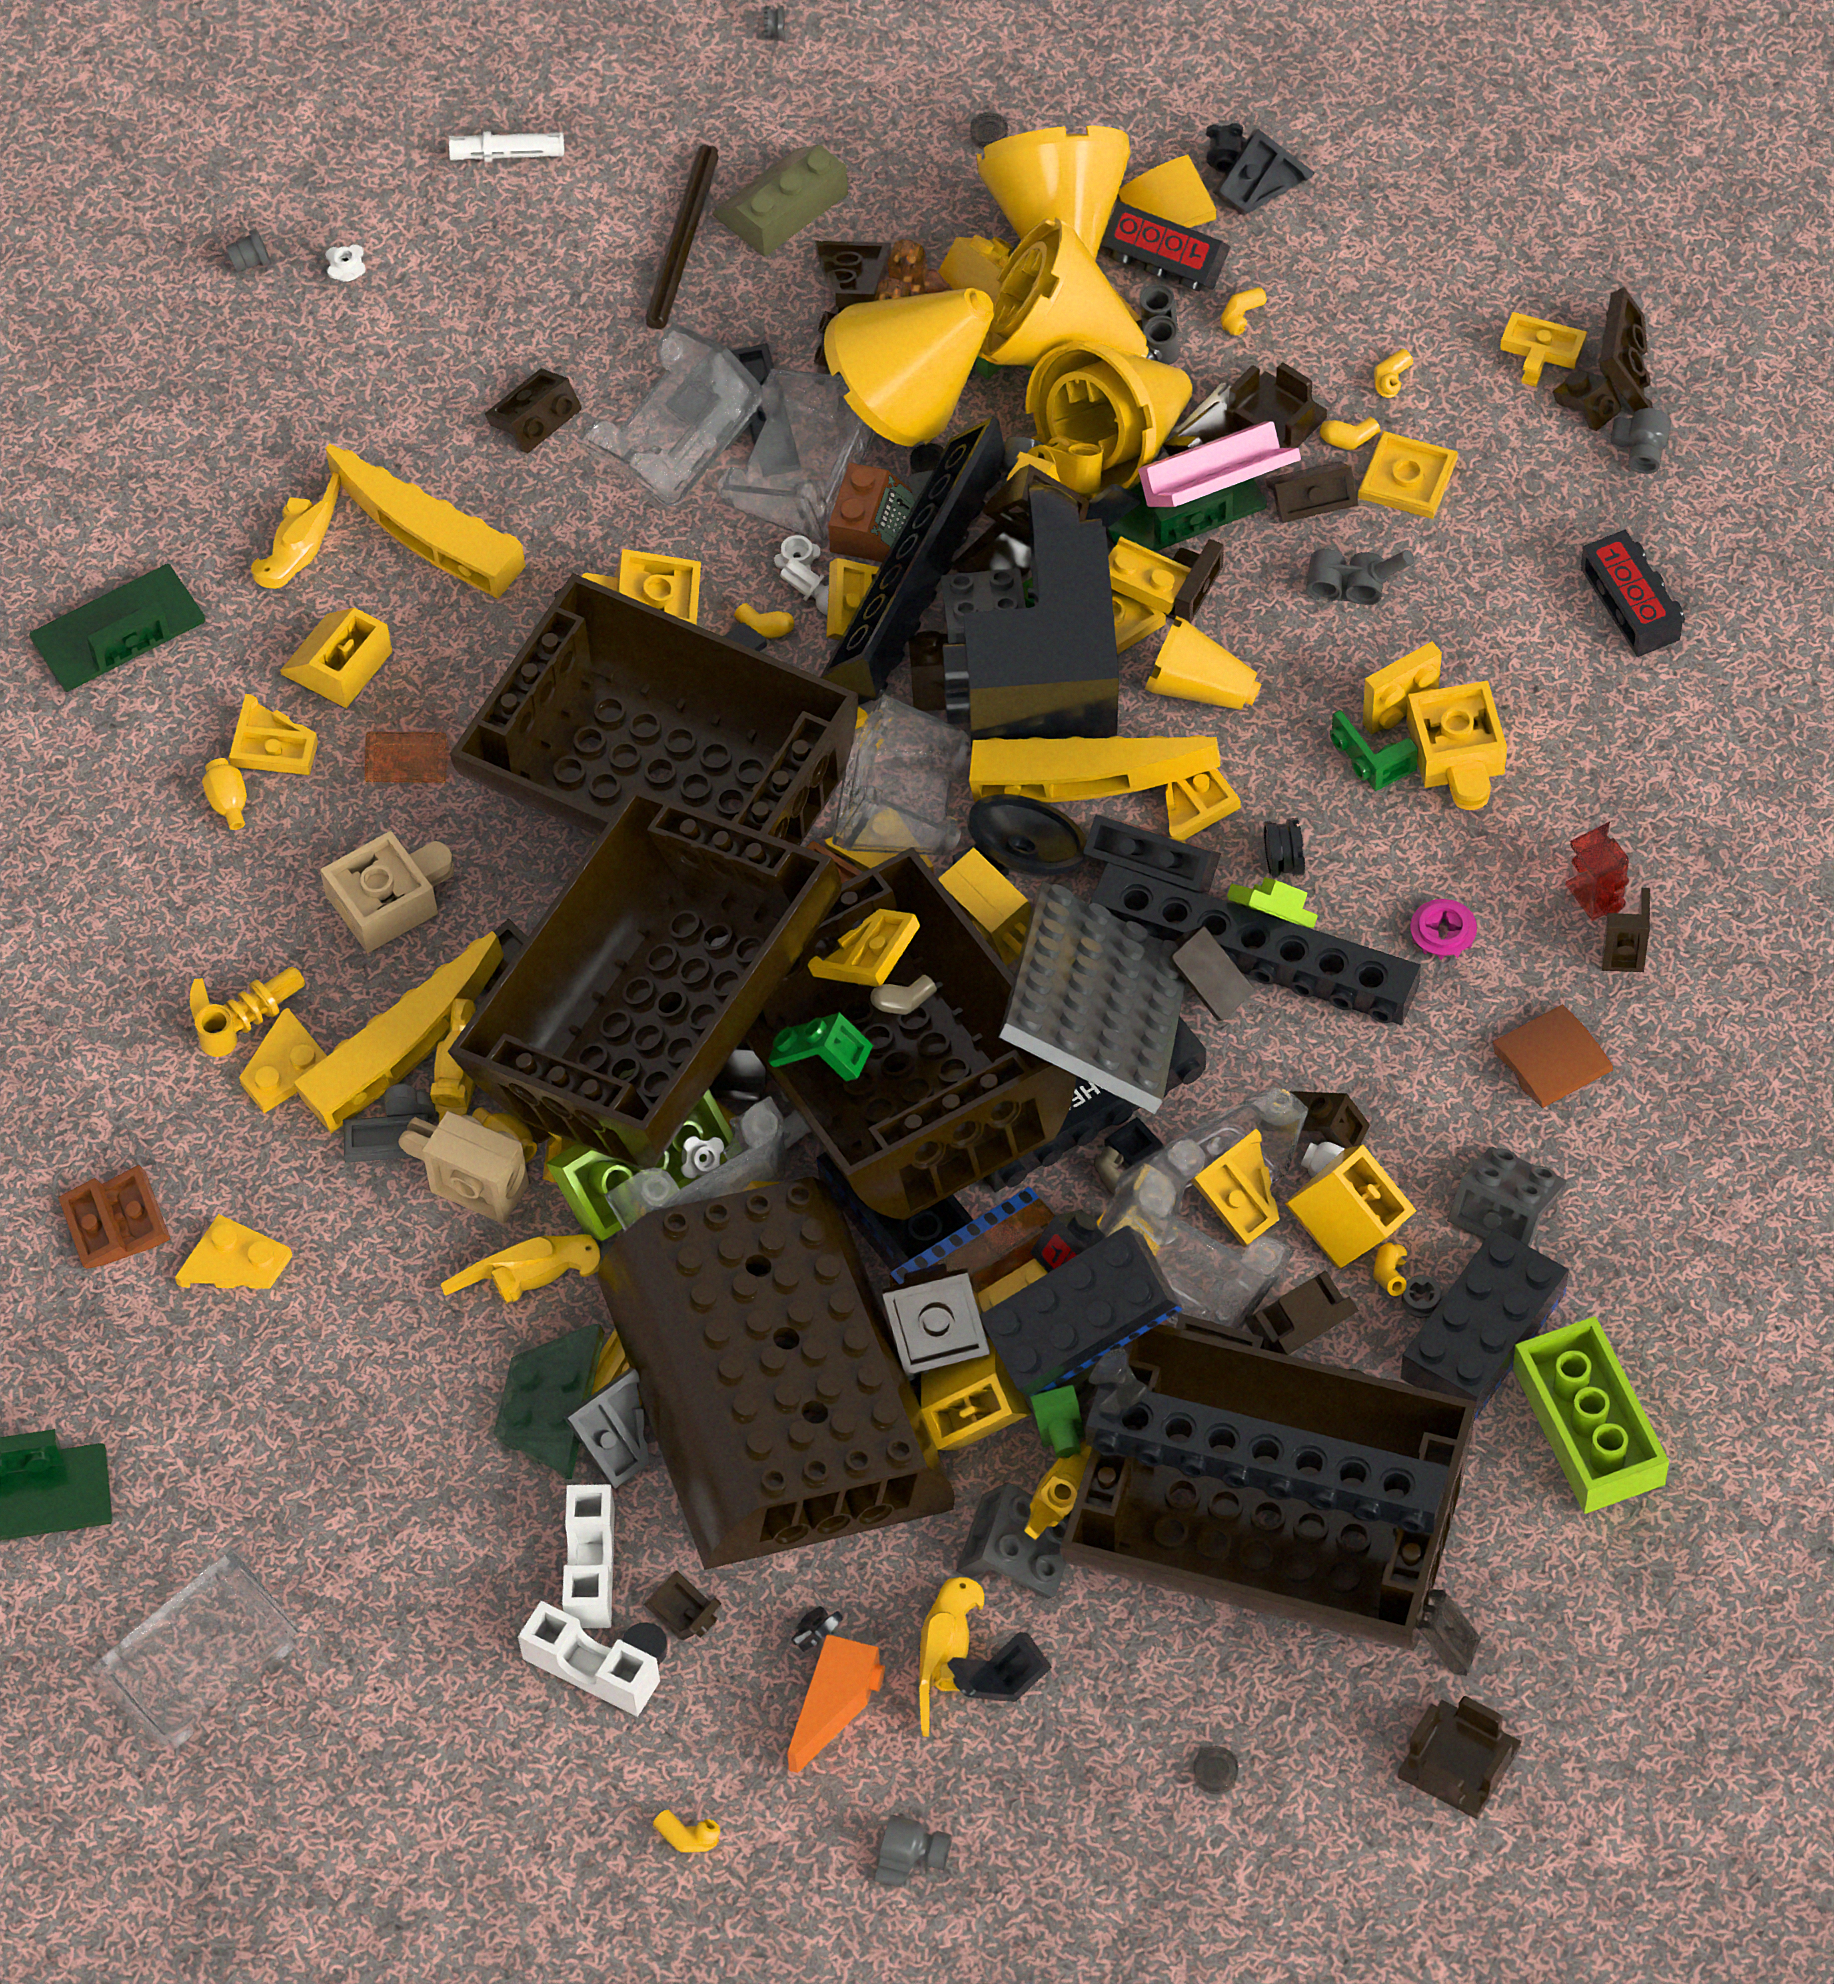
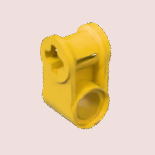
M1058 435L1050 439L1047 445H1037L1027 452L1029 455L1054 463L1060 482L1077 493H1093L1101 489L1103 449L1100 446Z

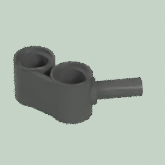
M1149 285L1140 294L1143 334L1146 337V346L1149 348L1146 358L1171 365L1178 360L1181 351L1175 297L1173 291L1166 285Z
M1332 549L1316 550L1310 557L1306 593L1314 600H1319V597L1328 598L1327 601H1349L1362 605L1376 604L1381 600L1383 583L1388 580V576L1414 563V556L1409 550H1404L1384 560L1375 553L1360 552L1351 557L1349 565H1345V557L1340 552Z

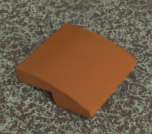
M1563 1004L1492 1041L1494 1053L1517 1074L1521 1089L1541 1108L1613 1071L1612 1063L1583 1024Z
M140 1165L103 1184L96 1178H93L58 1197L82 1266L86 1269L106 1265L171 1240L147 1173Z

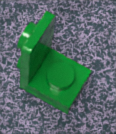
M1341 710L1333 713L1332 730H1330L1332 743L1339 752L1345 751L1357 777L1361 781L1367 780L1374 791L1417 770L1418 748L1410 737L1398 743L1387 744L1377 754H1374Z
M837 1013L824 1018H815L811 1022L798 1026L784 1028L773 1041L774 1048L768 1058V1062L773 1067H777L818 1054L845 1081H849L859 1077L873 1044L841 1013Z

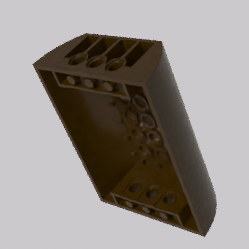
M572 573L450 752V757L455 770L461 776L597 836H600L635 786L800 846L843 779L855 734L858 693ZM587 738H596L601 741L597 747L592 749H586L579 745ZM658 768H665L671 771V774L664 779H655L650 776L651 772ZM728 799H738L742 802V805L735 810H727L721 806Z
M634 786L447 1052L485 1093L518 1120L649 1173L655 1168L838 900L842 889L838 869L832 857ZM725 935H728L726 940L722 944L718 946H711V943L715 938H721ZM682 1001L677 1010L665 1013L666 1008L670 1004ZM636 1068L633 1075L625 1080L619 1079L623 1071Z
M913 847L842 884L838 900L743 1037L857 1196L878 1213L901 1220L912 1217L1054 1140L1070 1109L1076 1085L1075 1074L999 1037L1014 976ZM878 909L915 914L920 927L883 984L909 987L922 975H926L933 981L937 991L909 1014L901 1015L883 1012L875 1008L871 1003L870 995L876 987L814 977L808 967V963L815 956L825 960L841 948L837 940L850 930L858 928L866 918ZM862 1011L864 1013H868L867 1016H865L862 1019H850V1017L856 1012ZM837 1013H841L873 1044L859 1077L849 1081H845L818 1054L777 1067H773L768 1062V1058L774 1048L773 1041L784 1028L798 1026L811 1022L815 1018H824ZM898 1063L907 1065L906 1068L898 1072L888 1071L891 1066Z
M811 1176L651 1211L630 1226L611 1246L599 1267L597 1280L628 1364L631 1368L636 1369L639 1374L640 1382L637 1383V1388L704 1570L924 1518L954 1509L955 1496L952 1485L909 1377L904 1373L895 1342L836 1194L823 1181ZM767 1274L762 1277H757L758 1275ZM780 1336H787L793 1339L797 1346L789 1350L782 1349L775 1344L774 1339ZM807 1410H817L824 1415L826 1420L817 1424L811 1423L803 1417L802 1413Z
M1162 1324L1156 1325L1125 1344L1113 1379L1115 1383L1449 1467L1447 1489L1434 1534L1423 1531L1421 1533H1411L1401 1529L1396 1524L1380 1520L1376 1522L1364 1521L1353 1513L1337 1509L1331 1511L1321 1510L1311 1505L1310 1502L1294 1498L1287 1500L1278 1499L1263 1490L1251 1487H1231L1223 1480L1208 1476L1191 1477L1177 1468L1165 1465L1148 1466L1139 1462L1134 1457L1118 1453L1116 1455H1105L1092 1447L1061 1544V1556L1064 1563L1414 1651L1419 1642L1460 1494L1477 1402ZM1132 1423L1127 1425L1126 1428L1138 1431L1145 1428V1426ZM1175 1434L1170 1436L1169 1439L1181 1442L1187 1440L1188 1437L1182 1434ZM1218 1445L1212 1448L1219 1453L1231 1450L1230 1447L1225 1445ZM1261 1456L1255 1459L1262 1464H1269L1275 1461L1268 1456ZM1311 1467L1299 1470L1306 1475H1313L1319 1472ZM1348 1478L1342 1481L1349 1486L1362 1484L1360 1480L1355 1478ZM1178 1489H1188L1195 1495V1498L1188 1504H1178L1170 1496ZM1398 1489L1386 1492L1392 1497L1406 1495V1493ZM1272 1510L1281 1519L1275 1525L1265 1526L1257 1521L1256 1516L1261 1511ZM1354 1531L1361 1533L1366 1538V1542L1360 1547L1353 1548L1345 1545L1341 1538L1346 1533Z

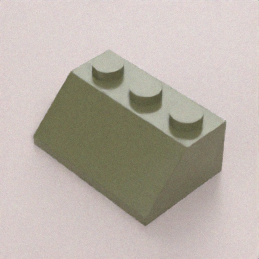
M821 145L796 148L712 211L713 216L765 258L848 195L846 165Z

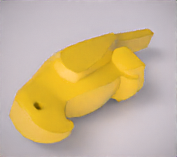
M334 472L332 474L322 501H319L316 505H313L308 499L289 497L287 504L282 510L284 520L276 530L272 555L262 560L257 558L251 565L252 577L257 584L269 589H279L317 555L332 518L341 486L339 473Z
M456 998L453 1001L450 1031L446 1039L438 1042L434 1068L435 1083H432L430 1096L439 1115V1123L447 1111L458 1116L467 1115L476 1083L447 1052L477 1010L472 1000Z
M591 1235L531 1237L478 1261L442 1282L440 1286L443 1294L447 1296L482 1279H493L503 1301L507 1304L511 1301H517L522 1296L523 1291L537 1289L552 1283L569 1268L578 1269L581 1277L593 1275L599 1270L602 1256L596 1241Z
M1086 1439L1080 1443V1454H1074L1069 1458L1060 1456L1039 1482L1030 1503L1031 1514L1024 1529V1532L1034 1540L1047 1527H1055L1072 1511L1092 1449L1091 1446L1086 1445Z
M949 1578L942 1585L921 1629L919 1699L921 1735L923 1737L929 1736V1692L931 1687L935 1685L940 1691H959L953 1681L955 1676L947 1666V1663L953 1657H967L970 1641L966 1614L975 1607L981 1610L984 1606L982 1587L970 1578Z

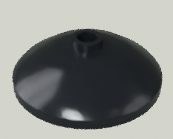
M997 794L978 800L969 812L967 827L976 845L992 860L1011 871L1033 876H1057L1076 869L1085 858L1086 854H1083L1087 840L1083 831L1066 814L1044 802L1019 795Z

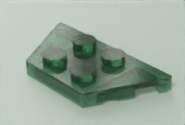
M591 1324L511 1358L493 1433L499 1442L513 1450L524 1452L527 1458L539 1465L543 1463L556 1470L559 1476L564 1479H572L580 1441L563 1416L591 1396L605 1331L600 1324Z

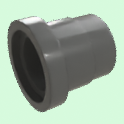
M257 228L250 230V235L226 245L237 272L252 268L261 263L263 266L271 264L268 252Z

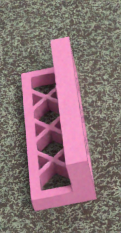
M1272 421L1259 423L1140 467L1138 471L1148 507H1175L1301 460L1298 448L1279 447Z

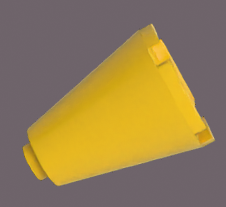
M1176 616L1144 690L1153 694L1242 710L1245 703L1253 705L1262 684L1255 681L1258 674L1256 671L1191 623Z

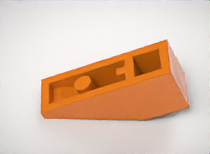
M829 1634L826 1635L787 1752L789 1771L799 1773L867 1706L872 1690L879 1692L884 1679L885 1666L880 1665L878 1647Z

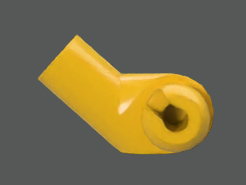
M1261 287L1239 292L1230 297L1220 317L1223 330H1228L1233 336L1240 335L1245 331L1244 326H1247V321L1243 317L1245 312L1263 306L1266 303V294Z
M1401 348L1375 367L1374 388L1380 396L1391 398L1400 390L1401 381L1399 382L1398 374L1413 364L1412 356L1406 349Z
M1373 417L1366 418L1356 426L1338 420H1328L1319 429L1322 440L1326 441L1329 445L1348 451L1355 450L1380 433V426Z
M1388 1242L1377 1250L1373 1278L1390 1295L1399 1296L1405 1291L1407 1282L1395 1268L1404 1266L1406 1261L1402 1259V1256H1407V1251L1401 1244L1393 1245L1391 1242Z
M667 1809L661 1812L653 1821V1826L681 1853L708 1852L719 1841L720 1827L711 1819H704V1821L698 1822L697 1826H685Z

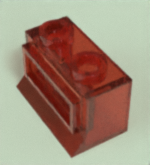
M1610 821L1570 841L1571 848L1577 854L1571 863L1582 874L1566 881L1565 885L1591 921L1604 915L1607 917V913H1619L1626 905L1623 897L1625 887L1629 882L1627 877L1629 858L1616 840L1608 837Z

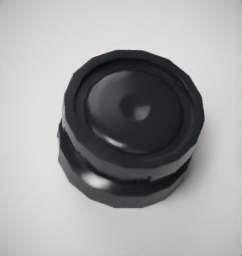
M1298 818L1287 819L1286 823L1283 824L1272 823L1271 821L1264 822L1265 854L1271 879L1278 878L1281 872L1292 873L1293 876L1305 874V857L1303 856L1302 849L1304 846L1301 827H1297V824H1299Z

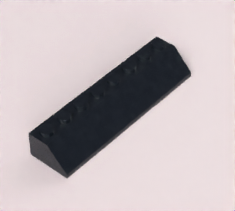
M994 416L949 439L926 485L914 503L820 678L858 693V706L870 700L873 702L878 700L888 687L886 679L890 672L904 658L905 652L903 648L907 640L912 638L921 626L919 618L922 612L935 600L937 596L935 588L941 580V576L947 575L954 563L951 558L955 551L967 540L970 534L967 529L971 521L982 512L985 506L983 499L987 491L994 487L1001 477L999 469L1003 464L1005 448L999 420Z

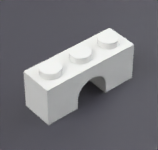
M567 1485L565 1526L568 1560L563 1570L562 1607L563 1612L579 1619L581 1628H611L615 1505L611 1485Z
M540 1601L518 1635L524 1660L636 1717L639 1716L660 1682L658 1664L655 1657L617 1639L612 1648L601 1645L582 1630L579 1619L543 1601Z

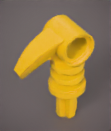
M289 967L265 984L255 979L249 983L250 994L241 991L237 994L238 1002L229 999L223 1006L219 1004L210 1005L203 978L194 979L190 990V1008L202 1050L213 1057H222L231 1053L237 1045V1031L240 1030L248 1033L251 1031V1022L256 1025L263 1022V1014L274 1018L280 1013L277 1004L304 987L305 980L301 972L297 968ZM216 1029H223L217 1033H210L211 1031Z

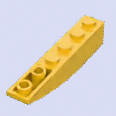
M331 443L325 448L330 472L332 474L334 472L340 474L341 486L379 526L405 547L434 566L497 599L501 597L526 567L523 546L513 535L498 532L489 527L479 517H470L458 511L446 500H437L424 493L416 484L405 483L392 476L385 468L373 466L361 460L351 450H342Z
M1155 735L1149 738H1124L1121 736L1082 738L1075 736L1068 739L1031 737L1028 739L1005 740L995 737L987 740H973L969 783L974 803L984 797L997 794L1019 795L1044 803L1077 801L1137 792L1176 782L1220 767L1221 758L1217 737H1206L1203 735H1193L1190 737Z
M491 931L483 938L472 941L465 949V952L452 962L438 967L431 978L419 987L404 993L398 1003L385 1013L374 1016L364 1029L351 1039L341 1041L330 1055L318 1064L307 1067L300 1077L294 1081L301 1100L330 1133L343 1126V1120L352 1119L380 1098L389 1087L398 1084L437 1047L438 1042H441L450 1031L453 1001L458 998L474 1002L504 957L497 935Z

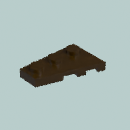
M815 241L816 256L836 307H848L857 303L877 301L892 257L891 243Z
M1623 287L1612 292L1610 295L1609 307L1606 312L1605 331L1602 336L1601 355L1598 363L1603 376L1613 381L1633 411L1636 412L1639 409L1653 408L1652 401L1647 399L1644 394V388L1651 385L1650 373L1645 369L1641 355L1648 353L1645 317L1628 291Z

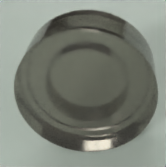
M985 112L977 115L971 121L970 138L973 144L980 149H984L985 146L1008 137L1007 121L1000 114Z
M1211 1746L1197 1754L1193 1764V1776L1196 1784L1203 1791L1211 1794L1225 1793L1237 1782L1239 1765L1237 1758L1230 1750L1221 1746Z

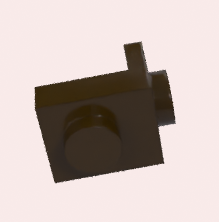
M1578 370L1566 377L1565 382L1552 391L1556 403L1582 411L1589 429L1594 431L1599 430L1622 410L1611 379L1587 371Z
M675 1570L670 1573L643 1605L683 1641L694 1634L699 1638L702 1637L717 1621L718 1618L713 1613L722 1603L716 1597L708 1600L684 1576Z

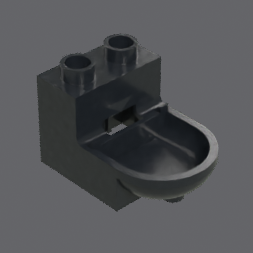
M1031 483L1027 487L1033 588H1028V598L1034 600V607L965 612L964 642L943 644L947 725L969 723L971 751L973 740H987L995 737L1005 740L1028 739L1031 737L1068 739L1075 736L1082 738H1109L1117 736L1119 670L1106 526H1102V519L1079 520L1077 501L1066 492L1054 486L1043 485V483Z

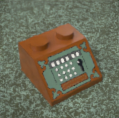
M849 462L828 524L830 552L883 562L915 503L911 488L886 469Z

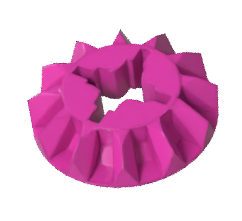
M1435 899L1424 903L1415 911L1411 919L1410 930L1413 944H1418L1422 948L1424 955L1432 953L1442 960L1447 955H1455L1458 958L1463 950L1466 948L1471 949L1477 934V923L1474 915L1465 905L1450 899ZM1442 919H1446V925H1448L1449 930L1445 939H1441L1437 931L1440 924H1442Z

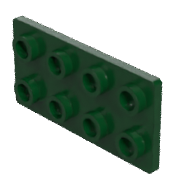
M1250 478L1175 507H1148L1142 483L1139 482L1129 491L1138 494L1141 503L1108 527L1106 532L1115 547L1119 538L1123 537L1156 552L1267 508V500L1255 480Z
M165 564L31 631L29 636L31 642L63 690L69 692L203 624L205 616L171 565Z
M55 1429L0 1437V1541L112 1523L108 1459L105 1444L98 1443L62 1449Z

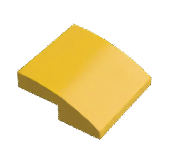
M1188 154L1170 160L1141 174L1120 188L1117 194L1121 203L1187 228L1216 220L1217 210Z

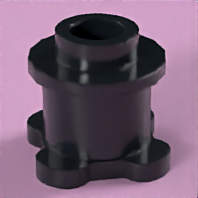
M1231 123L1226 126L1212 124L1207 127L1206 136L1211 138V149L1206 153V162L1216 171L1226 173L1247 139L1242 135L1244 129L1242 125L1238 123Z

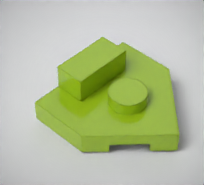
M1264 877L1262 885L1254 884L1253 889L1231 883L1227 894L1228 900L1237 905L1307 928H1314L1318 917L1317 914L1302 909L1308 894L1307 892L1271 878Z

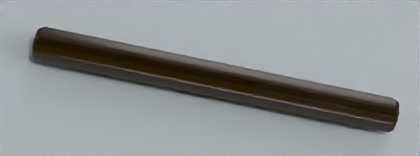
M702 144L698 148L645 316L647 320L646 325L651 329L662 330L667 325L719 158L717 154L718 149L714 145Z

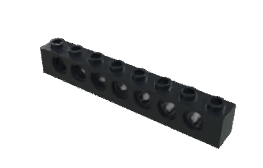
M1111 863L1107 864L1090 900V903H1096L1105 907L1112 916L1126 923L1131 921L1140 924L1148 931V935L1162 941L1171 940L1175 942L1185 932L1205 926L1210 933L1220 934L1219 936H1213V938L1241 973L1252 976L1257 982L1267 985L1274 983L1289 988L1301 997L1314 996L1329 1001L1338 1009H1353L1368 1014L1380 1023L1393 1022L1403 1025L1419 987L1421 964ZM1131 908H1141L1142 910L1133 911V910H1130V909H1131ZM1178 920L1181 922L1174 924L1170 923L1169 921ZM1247 946H1257L1260 948L1249 949ZM1293 958L1299 961L1289 962L1286 959ZM1334 971V972H1337L1338 974L1328 975V974H1326V973H1324V972ZM1373 984V985H1376L1377 987H1375V988H1368V987H1365V986H1363V985Z
M1103 1379L1100 1380L1086 1423V1445L1093 1447L1102 1454L1116 1455L1118 1453L1134 1457L1139 1462L1148 1466L1165 1465L1177 1468L1191 1477L1208 1476L1220 1479L1231 1487H1251L1266 1491L1269 1495L1278 1499L1287 1500L1294 1498L1310 1502L1311 1505L1321 1510L1331 1511L1337 1509L1353 1513L1361 1520L1368 1522L1380 1520L1396 1524L1401 1529L1411 1533H1421L1423 1531L1434 1534L1447 1489L1449 1471L1447 1466ZM1138 1423L1145 1426V1428L1133 1431L1126 1428V1426ZM1175 1434H1182L1188 1437V1439L1176 1442L1169 1439V1437ZM1218 1445H1225L1230 1447L1231 1450L1219 1453L1212 1448ZM1261 1456H1268L1275 1461L1269 1464H1262L1255 1459ZM1311 1467L1319 1472L1313 1475H1306L1299 1470ZM1348 1478H1355L1360 1480L1362 1484L1349 1486L1342 1481ZM1398 1489L1406 1493V1495L1392 1497L1386 1492Z

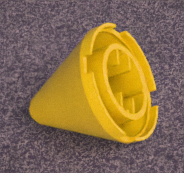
M1086 126L1087 134H1066L1065 127L1047 128L995 141L984 147V159L981 158V154H976L977 170L980 178L1021 241L1040 222L1045 219L1054 222L1056 217L1073 227L1093 259L1096 260L1131 155L1128 134L1122 130L1104 126Z
M1056 217L1054 222L1045 219L1036 225L1013 251L996 279L1002 283V286L993 304L994 317L978 356L994 365L1035 367L1039 360L1054 348L1074 341H1092L1146 358L1149 348L1146 346L1145 335L1073 227Z
M965 288L857 303L846 307L831 319L824 336L825 356L831 375L835 376L840 372L850 392L843 396L844 399L870 428L884 438L906 447H913L918 442L923 441L925 444L930 443L948 426L993 320V302L985 292L975 288Z
M1074 341L1046 353L1036 364L1030 376L1026 392V414L1033 413L1038 433L1032 436L1031 439L1047 445L1050 439L1062 435L1083 443L1096 444L1103 449L1101 489L1093 493H1084L1086 497L1094 498L1111 484H1116L1130 490L1141 481L1138 468L1153 463L1192 396V384L1188 375L1182 369L1097 342Z

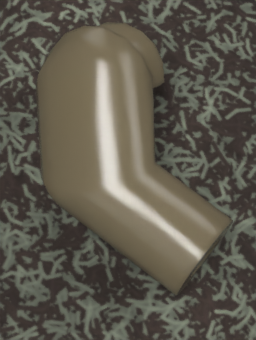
M922 975L909 987L891 984L877 986L871 992L870 999L872 1005L880 1011L906 1015L937 991V988L928 976Z
M1107 1146L1102 1150L1099 1157L1096 1155L1094 1160L1095 1169L1110 1192L1130 1205L1137 1203L1143 1194L1141 1186L1117 1170V1167L1123 1162V1156L1110 1146Z

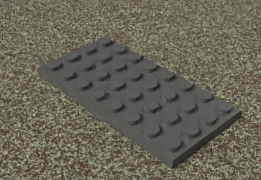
M1042 881L1033 900L999 1037L1156 1114L1164 1098L1186 983L1169 961V956L1178 949V946L1174 941H1162L1148 935V931L1138 923L1131 921L1126 923L1112 916L1105 907L1099 904H1088L1074 897L1070 890L1061 885H1050Z

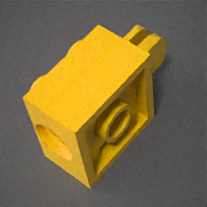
M622 549L614 577L584 573L581 576L697 625L700 561Z
M1488 681L1408 694L1406 723L1410 738L1418 748L1417 763L1424 788L1449 784L1453 801L1458 808L1464 810L1482 808L1488 803L1490 797L1491 783L1489 777L1505 774L1507 754L1506 741Z
M973 847L938 880L1002 962L1008 965L1014 959L1017 961L1019 959L1031 906L1028 899Z

